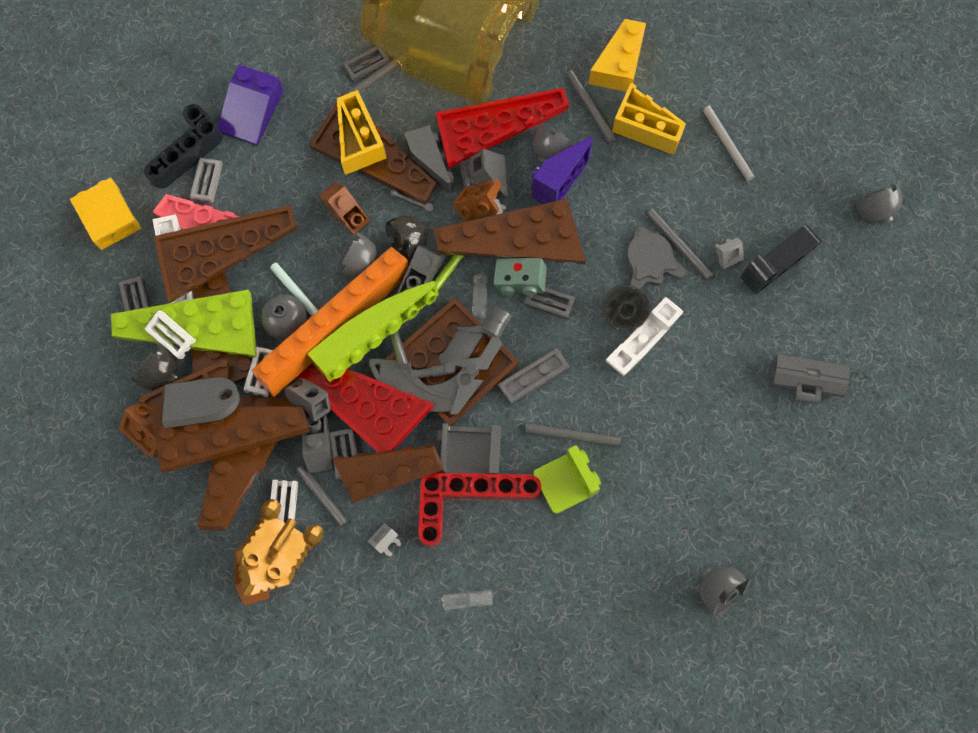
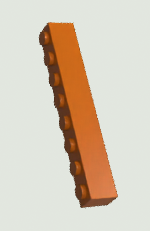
M390 247L252 369L257 381L275 397L312 363L307 354L342 325L363 311L378 304L403 281L409 267L408 260L393 247Z

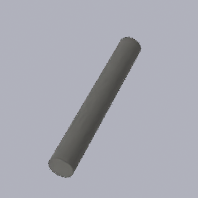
M306 466L299 467L297 472L339 527L344 526L348 522L313 475L308 473Z

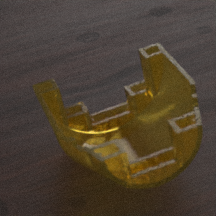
M364 0L360 17V33L375 47L377 45L380 46L388 55V58L391 61L394 60L402 67L406 74L475 104H482L487 102L493 91V71L503 54V42L517 18L529 23L531 22L539 8V0Z

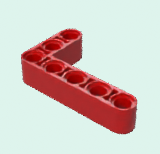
M432 473L424 476L420 485L419 538L427 547H435L441 542L444 499L530 501L539 496L542 487L541 481L534 475ZM429 481H437L439 483L437 490L431 492L426 489V484ZM454 481H460L464 486L461 491L454 492L450 489V485ZM483 481L487 483L488 489L485 492H477L474 488L475 484ZM503 482H509L513 489L509 493H503L500 491L499 485ZM531 482L536 485L537 490L530 494L525 492L523 486ZM433 504L438 507V512L434 516L425 514V509L428 505ZM428 529H434L437 531V537L433 541H426L424 533Z

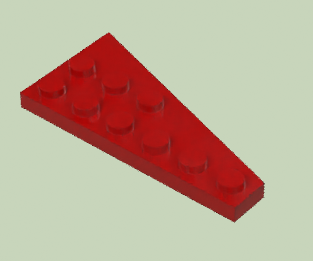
M564 88L435 112L448 169L471 158L482 149L488 150L567 111L569 103Z
M311 363L296 377L297 379L303 378L328 392L330 409L378 453L379 451L389 450V452L394 451L435 406L427 400H422L412 394L400 391L390 385L348 369L345 370L341 377L329 382L315 365Z

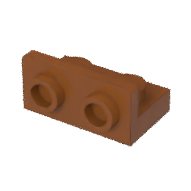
M496 178L465 187L452 205L464 221L496 214L499 211V207L494 199L497 197L502 184Z
M140 401L124 410L119 430L153 459L158 454L150 408L146 403Z

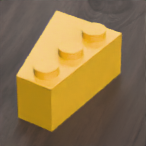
M631 82L615 117L612 132L674 155L686 123L665 107L661 108L652 101L653 98L648 94L646 96L636 89V85Z
M358 90L337 98L341 164L345 175L386 159L384 145Z

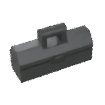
M778 354L772 360L770 383L771 386L794 389V400L819 404L821 394L841 398L846 395L850 366ZM802 388L814 390V393L802 392Z

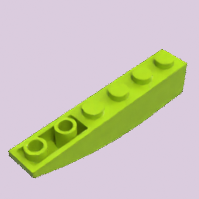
M431 281L408 289L363 311L309 351L307 354L310 360L329 382L341 377L348 367L361 361L364 355L371 349L377 348L384 338L389 334L397 332L404 322L408 319H413L424 306L432 304L439 295L436 283Z

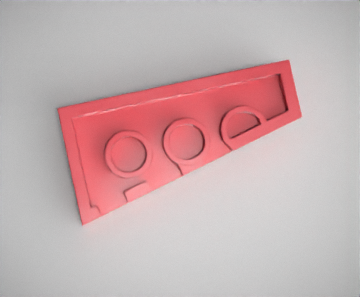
M165 194L153 210L155 216L159 218L176 215L181 230L240 217L232 212L219 211L207 205L201 206L194 204L193 201Z

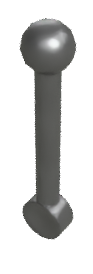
M393 189L390 192V195L393 198L398 197L419 207H422L425 209L427 213H431L433 211V205L431 203H427L425 205L417 200L400 194L396 189Z

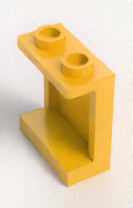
M112 178L102 180L94 187L81 191L70 199L92 241L100 250L142 229Z

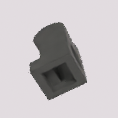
M300 378L285 388V395L289 402L294 406L303 407L304 411L308 413V418L312 421H317L331 411L328 392L312 382Z

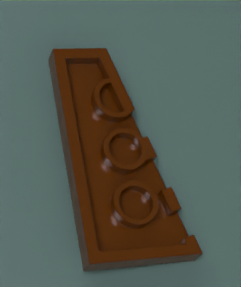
M434 445L403 448L402 450L390 452L389 450L379 451V453L373 454L361 453L349 457L336 456L333 459L353 503L443 469V464Z

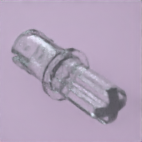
M491 589L474 592L466 590L465 593L443 595V608L445 610L468 608L470 610V607L493 605Z

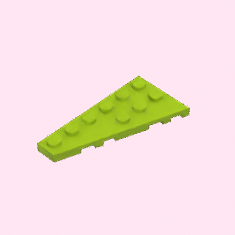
M249 290L111 314L112 336L115 339L136 342L145 341L162 345L145 328L157 311H163L196 340L194 344L189 346L191 347L190 349L209 352L218 351L231 355L240 354L257 358L252 298ZM159 319L160 322H162V323H163L167 328H169L175 335H177L182 341L185 342V340H184L181 336H179V335H178L174 330H172L166 323H164L161 319ZM156 325L153 327L174 346L180 347Z

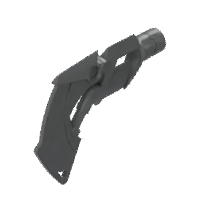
M494 305L482 326H457L456 334L444 354L441 353L439 356L442 365L412 370L411 362H408L409 366L406 369H400L398 361L370 359L369 365L377 381L433 403L435 406L430 412H450V415L458 414L483 380L474 378L479 374V370L488 369L503 344L499 337L512 315ZM482 335L490 336L491 340L479 358H469ZM377 364H381L380 374L376 368ZM458 367L462 368L457 375L441 384L426 386L419 379L429 376L453 375L457 372Z

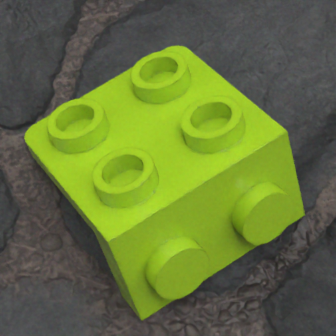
M577 445L569 448L566 455L536 469L533 474L541 481V491L552 512L555 514L596 495L600 490L598 485L601 482L595 471H590L587 465L589 459L583 449L579 450Z

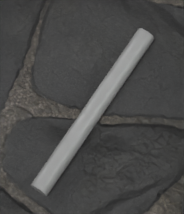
M711 106L705 107L703 109L704 114L746 181L754 179L755 176Z

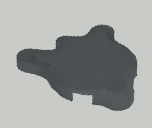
M639 227L635 230L634 238L627 250L628 265L633 273L630 282L631 289L635 291L641 290L646 283L661 285L664 279L663 274H668L676 279L684 277L686 269L675 260L672 248L664 237L650 232L645 227Z

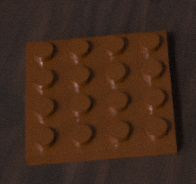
M456 298L451 300L402 343L407 361L411 362L412 370L442 365L439 356L441 353L444 354L457 332V326H482ZM482 335L469 358H479L491 337ZM501 345L488 369L479 370V374L475 376L474 379L483 381L461 411L455 415H450V412H436V414L445 423H448V426H452L519 365V361ZM395 351L386 357V360L397 361ZM458 367L457 372L453 375L429 376L419 379L426 386L441 384L457 375L462 368Z

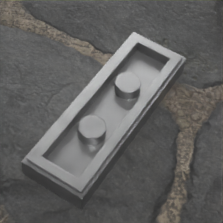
M556 348L500 382L498 387L509 404L512 405L570 369V366Z

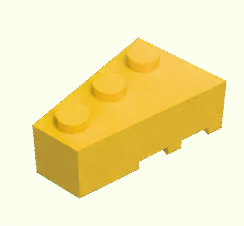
M624 19L590 70L588 84L627 92L630 83H633L646 23Z

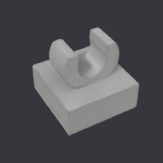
M738 237L733 240L726 239V243L723 245L716 244L719 264L724 269L744 260L743 242Z
M385 523L368 540L381 554L384 552L388 556L392 555L388 550V546L392 542L399 547L401 545L400 540L396 538L398 534Z

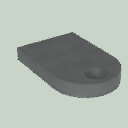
M209 378L166 385L162 415L164 428L217 421L229 416L237 408L240 401L236 385L226 378ZM226 395H232L226 400H221Z

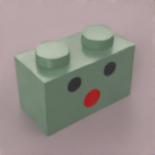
M542 258L497 259L493 285L501 294L507 296L514 295V293H523L529 296L544 293L547 266Z

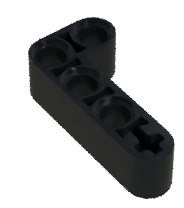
M190 104L183 110V117L191 128L145 166V176L157 188L164 189L170 186L199 161V158H203L218 146L223 139V134L216 123L197 104Z
M805 224L765 256L760 255L746 267L740 278L755 294H758L813 251L822 240Z

